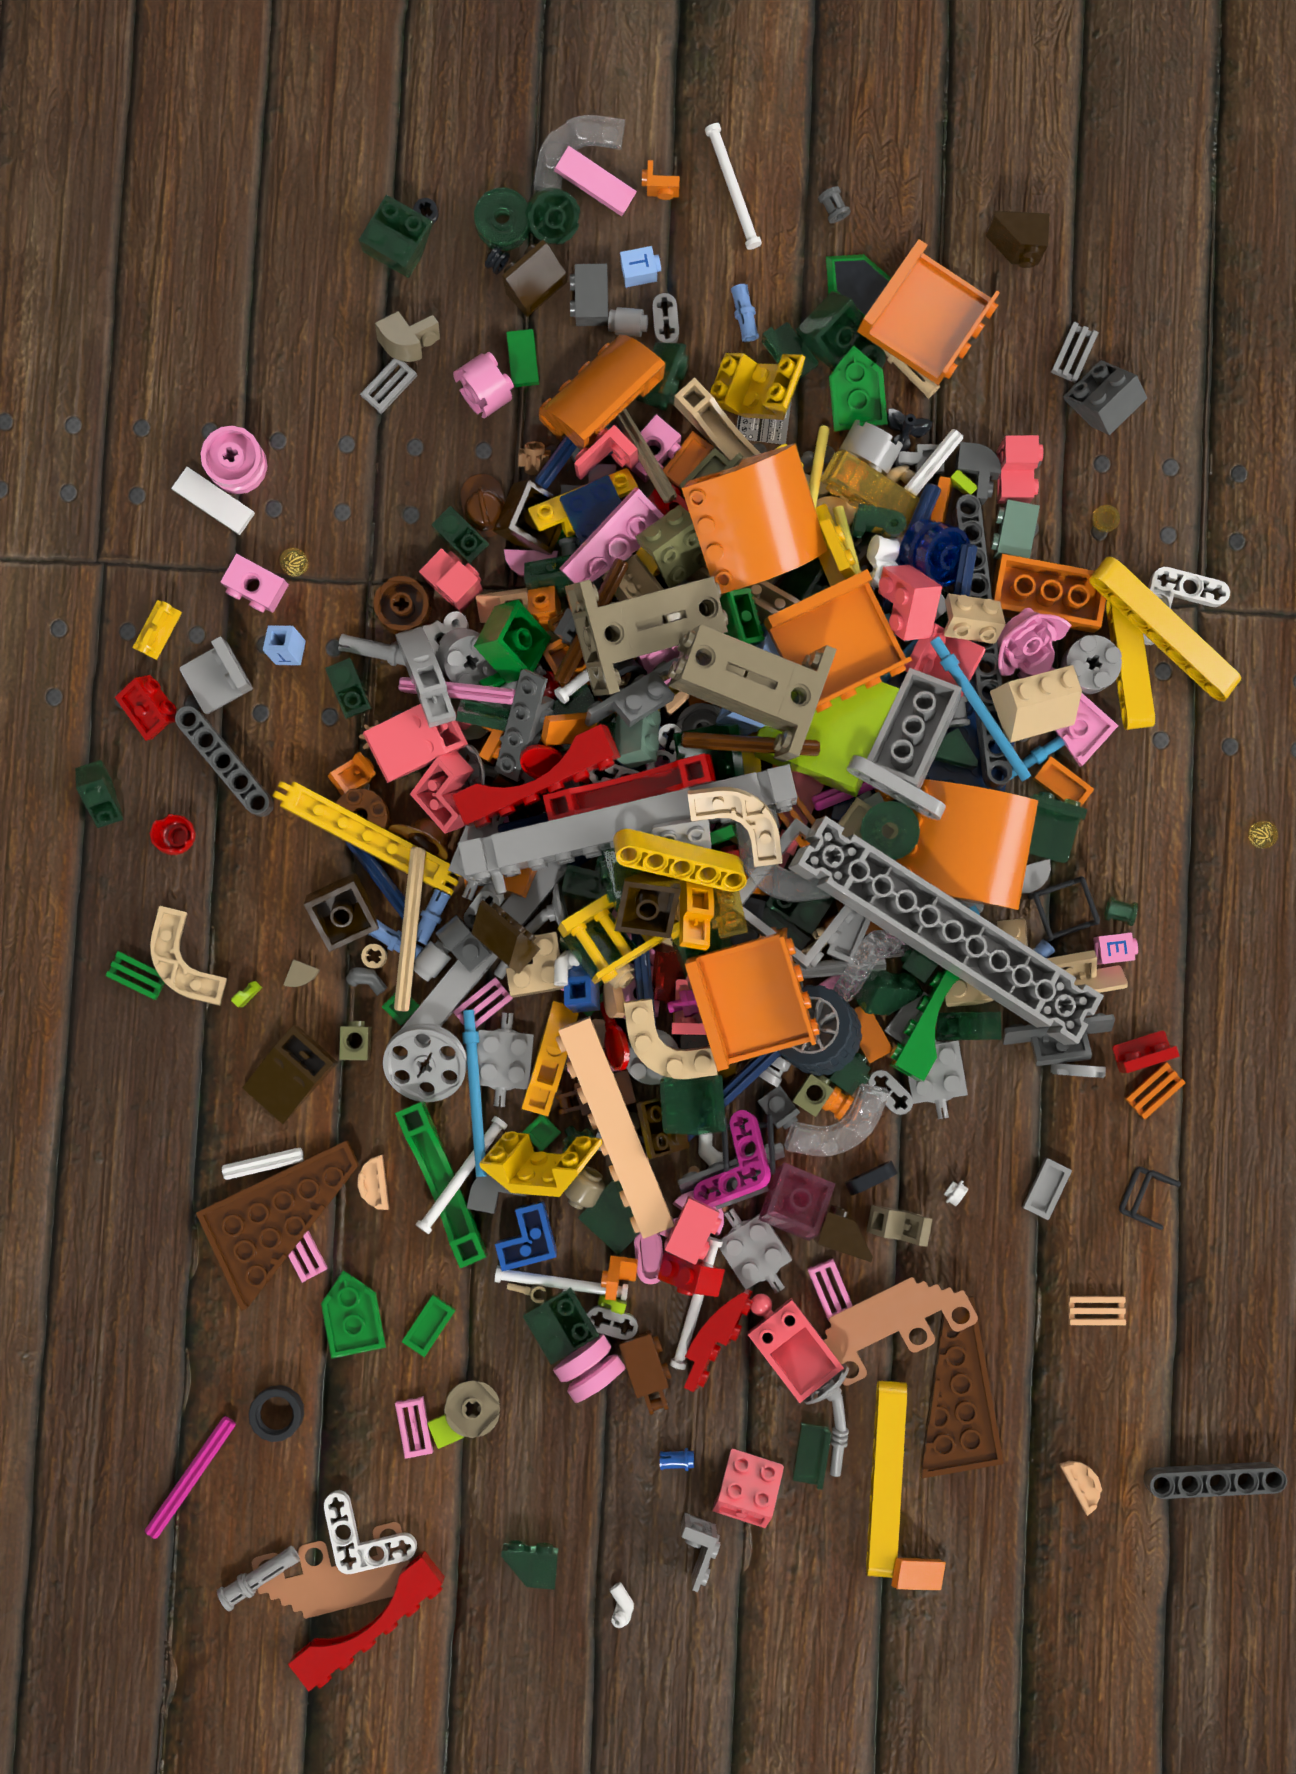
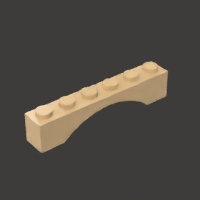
M695 377L675 395L674 406L729 461L738 453L744 456L743 459L761 454L736 428L714 397Z

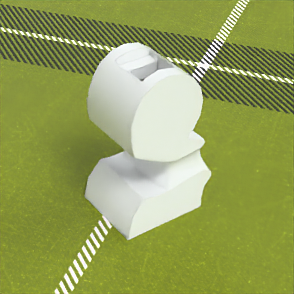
M875 535L871 539L866 555L873 566V571L870 572L872 580L869 582L870 586L879 588L883 567L898 566L895 562L900 549L898 539H887L880 535Z
M451 612L445 617L444 623L437 620L430 625L423 626L435 656L439 648V644L436 642L437 638L443 637L447 632L456 628L469 629L468 621L462 613Z

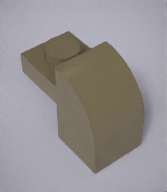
M398 311L375 323L377 340L391 357L400 361L412 362L422 359L421 348L431 346L440 339L439 323L433 315L409 326Z
M871 1205L866 1232L884 1238L902 1240L927 1247L932 1219L909 1211Z

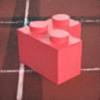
M1039 435L1005 436L996 451L1001 464V474L997 479V504H1005L1008 499L1030 503L1034 495L1038 494L1039 482L1038 479H1034V469L1037 468L1039 461L1043 460V445L1039 444Z
M441 548L419 571L421 577L460 613L476 599V595L483 591L480 584L482 581L479 577L480 574L469 563L464 566L462 561L452 551L446 553Z
M911 565L883 567L878 589L880 595L893 603L889 625L893 633L904 641L931 638L942 590L940 584Z
M458 751L438 756L410 793L444 833L465 826L452 795L461 791L462 786L474 772V769Z
M688 1196L678 1219L674 1222V1227L671 1228L664 1243L665 1251L695 1265L698 1259L704 1260L710 1247L707 1239L710 1233L716 1234L722 1219L718 1218L719 1210Z

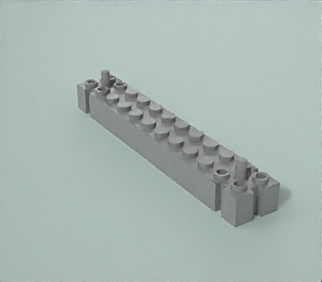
M790 764L767 769V771L754 772L492 834L484 838L459 842L458 845L465 876L470 877L473 881H477L478 884L493 881L495 893L498 895L506 893L503 875L505 877L521 874V869L531 868L532 871L548 868L547 863L555 861L559 865L575 861L574 857L585 855L586 858L602 855L601 850L610 848L615 852L613 837L619 830L632 829L653 834V824L690 819L687 792L690 790L732 787L747 791L765 803L772 812L778 828H780L777 813L790 811L792 806L797 804V793ZM730 818L708 819L710 829L711 824L720 822L722 826L738 823Z
M827 816L815 820L805 837V840L810 844L797 851L788 867L790 870L806 880L814 877L819 879L816 885L818 888L1035 1027H1049L1046 1034L1063 1045L1079 1044L1088 1027V1024L1083 1020L1085 1016L1095 1014L1104 997L1102 994L1086 984L1074 985L1076 977L854 834L848 837L843 836L844 827Z

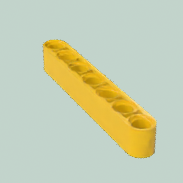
M1106 557L1089 578L1090 584L1205 692L1218 701H1226L1240 682V674L1120 561L1113 557Z
M877 1382L866 1555L867 1576L893 1578L895 1561L898 1558L907 1405L906 1382Z

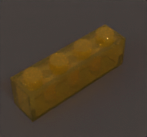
M846 450L834 453L820 479V482L826 485L828 492L836 496H844L849 500L848 504L858 510L864 509L871 514L870 517L875 522L880 524L886 523L893 528V533L904 538L920 498Z

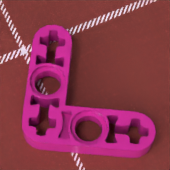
M739 1110L730 1119V1129L739 1167L699 1182L693 1191L694 1199L715 1207L762 1189L769 1183L771 1172L758 1120L748 1111ZM744 1118L748 1120V1122L745 1123V1130L740 1127V1125L743 1124ZM750 1142H754L756 1150L753 1155L747 1157L744 1151L745 1147ZM755 1170L761 1172V1174L757 1176V1181L750 1178L756 1175ZM735 1177L738 1183L737 1187L732 1192H728L726 1184L729 1179ZM707 1189H710L714 1192L708 1194V1199L704 1198L703 1195L707 1194Z

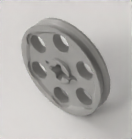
M414 1024L399 1030L390 1039L383 1057V1069L391 1086L403 1096L420 1102H435L451 1096L461 1086L467 1070V1055L461 1042L448 1030L432 1024ZM426 1034L430 1037L431 1041L428 1044H421L416 1040V1035ZM395 1046H403L407 1049L408 1054L399 1056L394 1053L393 1048ZM443 1046H450L456 1053L453 1056H446L441 1052V1048ZM430 1052H432L429 1059V1064H427L426 1067L424 1066L421 1073L419 1074L421 1062L427 1060L428 1055L430 1054ZM404 1070L409 1073L410 1078L401 1080L396 1077L395 1072ZM446 1070L454 1071L457 1078L455 1080H447L444 1078L443 1072ZM429 1082L435 1089L432 1092H425L420 1088V1084Z

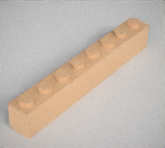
M586 1017L559 1028L560 1036L556 1037L561 1052L567 1051L570 1058V1062L566 1063L572 1079L577 1077L581 1087L577 1088V1092L582 1104L588 1103L592 1113L587 1115L593 1130L599 1129L602 1137L601 1151L604 1156L608 1154L613 1165L608 1167L614 1182L619 1180L623 1191H620L619 1194L624 1207L630 1206L634 1216L630 1217V1222L635 1233L641 1232L644 1239L674 1227V1221L591 1017Z

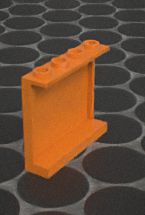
M918 239L864 317L857 332L939 385L944 377L949 379L958 366L954 363L957 357L963 359L970 349L971 344L968 341L971 336L976 339L984 328L985 324L981 322L983 318L987 317L990 319L998 307L995 300L1000 292L996 291L993 297L990 298L925 255L924 251L927 244Z
M868 569L772 614L763 621L780 657L802 665L806 655H810V653L825 645L837 649L816 707L817 713L831 707V701L838 697L844 701L856 695L855 689L865 685L869 689L881 683L880 677L887 673H890L891 677L907 670L905 665L912 661L911 657H905L869 584L872 577Z
M784 931L691 957L685 962L717 1071L728 1069L731 1063L811 1042L812 1045L816 1044V1035L820 1034L816 1018H810L808 1011L809 1008H812L808 991H802L800 982L804 981L803 973L799 964L794 965L792 955L796 954L794 943L791 937L786 938Z

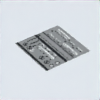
M791 402L784 420L745 418L738 415L736 428L747 440L786 444Z

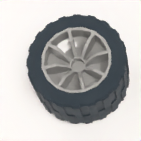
M806 985L801 988L803 992L808 991L812 1004V1008L808 1009L810 1018H816L820 1034L816 1035V1044L812 1045L811 1042L778 1050V1052L804 1073H811L816 1076L830 1075L833 1072L845 1068L844 1066L854 1059V1055L860 1048V1041H862L861 1022L858 1020L855 1010L836 991L822 985Z

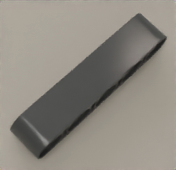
M190 706L180 708L175 716L177 726L250 813L259 817L269 815L274 808L272 797L205 716ZM190 714H195V723L192 726L186 727L185 718ZM211 734L213 736V743L211 746L204 748L202 746V739L204 736ZM229 755L231 759L230 765L226 768H220L219 760L221 757ZM241 776H247V786L243 789H238L236 787L237 779ZM258 797H264L265 806L261 810H255L253 807L254 800Z
M1270 1462L1154 1467L1146 1471L1143 1482L1145 1487L1155 1497L1174 1499L1275 1494L1285 1489L1287 1477L1281 1469ZM1274 1471V1481L1267 1484L1265 1481L1267 1474ZM1243 1473H1247V1481L1242 1485H1238V1477ZM1219 1474V1483L1215 1486H1210L1211 1477ZM1192 1476L1191 1485L1183 1488L1181 1485L1183 1478ZM1159 1477H1164V1485L1159 1489H1154L1155 1480Z

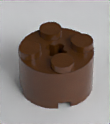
M395 576L388 579L387 582L377 589L374 596V611L384 628L393 634L418 627L423 628L430 620L432 605L429 596L423 586L411 577ZM406 601L408 607L404 608V611H400L397 606H402L403 602Z

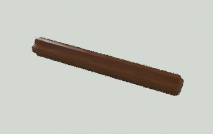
M619 558L614 560L598 591V607L610 604L628 569V563ZM577 634L554 676L555 680L563 685L570 682L583 656Z
M683 732L681 744L684 748L774 754L776 751L773 749L776 739L774 737ZM805 740L800 755L818 756L820 753V742L817 740Z

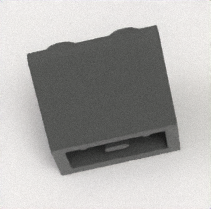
M1100 360L1063 398L1092 428L1110 435L1147 399V396L1136 374Z

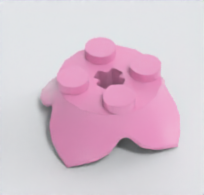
M1031 608L1022 610L1019 615L1013 617L1005 624L998 638V669L1002 676H1009L1014 673L1016 668L1031 676L1050 671L1055 656L1052 641L1062 639L1072 625L1067 620L1056 615L1040 614L1034 612Z

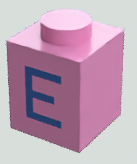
M1132 933L1093 938L1097 965L1135 960V955L1138 954L1137 940L1132 937Z

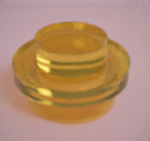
M1102 505L1093 513L1092 522L1097 530L1111 532L1119 525L1120 515L1113 506Z

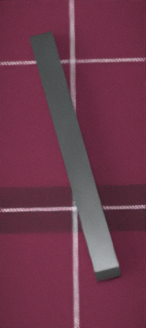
M966 494L959 498L952 512L957 562L959 561L962 544L969 543L977 546L975 560L979 566L974 567L971 584L978 585L982 593H974L970 590L969 597L992 599L981 504L977 497ZM960 507L970 508L973 514H964ZM963 533H972L976 540H967ZM996 642L994 644L988 643V646H982L986 650L979 664H988L991 672H982L978 664L971 678V683L1003 732L993 700H988L982 695V690L987 689L991 691L1002 685L1001 674L998 669L999 654ZM975 711L983 782L988 788L998 790L1004 787L1011 779L1012 766L1001 749L998 754H994L989 750L988 743L996 742ZM991 770L1001 771L1004 776L1003 780H995L992 777Z

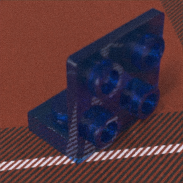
M608 475L569 492L559 499L578 538L575 542L577 549L621 503Z

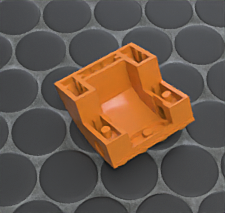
M619 335L611 343L605 344L599 350L596 358L591 362H586L578 371L579 374L572 380L566 381L560 387L558 394L552 399H547L540 406L539 420L560 442H562V436L565 434L580 450L585 447L589 449L596 443V436L637 396L641 394L644 397L663 379L665 362L634 338L627 335Z
M796 443L742 459L736 467L687 481L685 486L682 487L709 575L714 577L715 582L719 584L721 594L784 574L814 560L828 550Z
M925 779L920 790L943 802L946 805L945 811L940 820H934L906 805L896 862L952 898L970 903L1019 910L1038 800L987 788Z

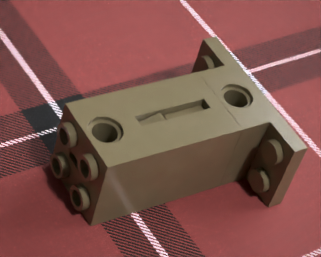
M714 577L689 582L600 607L597 606V601H599L596 586L592 585L591 579L565 586L594 696L620 692L618 685L621 684V678L618 670L614 669L613 663L678 646L683 634L687 635L689 630H693L700 624L721 633L728 632L726 627L728 625V617L725 610L722 609L719 599L721 598V589L719 584L715 582Z
M702 624L693 630H689L687 635L683 634L677 648L681 652L678 661H673L668 672V677L671 678L669 687L781 731L782 734L779 733L773 744V749L776 750L773 758L785 762L799 757L837 649L825 645L810 653V655H806L802 665Z

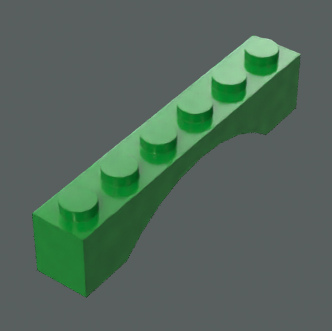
M942 968L941 972L936 971L929 984L932 988L928 996L923 995L916 1007L919 1010L914 1020L910 1019L903 1030V1033L906 1034L901 1044L897 1043L890 1054V1058H892L890 1066L918 1082H924L937 1059L935 1026L938 1012L945 996L953 984L960 979L945 968Z
M423 1101L395 1113L436 1202L455 1176V1173L427 1106ZM460 1187L441 1212L440 1217L459 1268H463L486 1258L488 1252L470 1209H467V1202Z

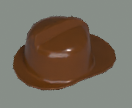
M474 475L463 484L461 489L464 518L468 528L475 535L493 537L497 535L493 530L505 504L503 489L500 483L490 475Z
M425 817L416 820L411 826L403 824L390 825L388 831L419 848H424L425 851L442 860L448 858V852L445 847L452 835V831L444 833L431 818Z

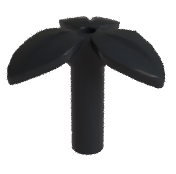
M889 408L887 411L889 428L894 431H900V434L892 439V443L895 445L898 441L902 443L903 447L900 452H907L911 447L908 435L920 438L929 432L933 424L932 421L925 418L916 419L913 414H908L905 417L902 412L893 408Z

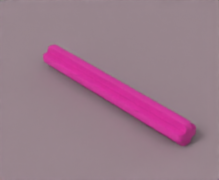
M226 1416L221 1419L146 1527L145 1533L156 1539L162 1533L236 1426L232 1419Z

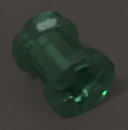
M1109 897L1104 920H1119L1127 922L1128 926H1133L1138 912V903L1132 902L1129 904L1117 901L1115 897Z

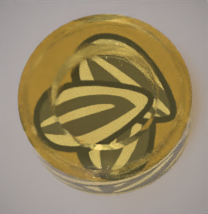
M289 548L282 553L280 566L286 574L296 577L302 575L307 570L308 559L302 550Z
M1260 821L1250 827L1248 838L1254 847L1265 849L1276 843L1278 830L1273 823Z

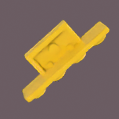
M625 468L532 506L528 510L539 531L561 523L566 537H570L601 524L615 509L614 501L627 496L635 487L638 488V485L629 469Z
M822 504L816 507V512L828 550L818 558L830 586H833L856 575L852 566L856 564L850 548L846 550L842 541L846 540L840 524L835 525L828 506Z

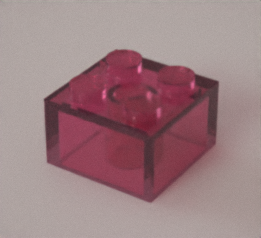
M784 1162L775 1170L758 1220L810 1241L819 1234L835 1183Z

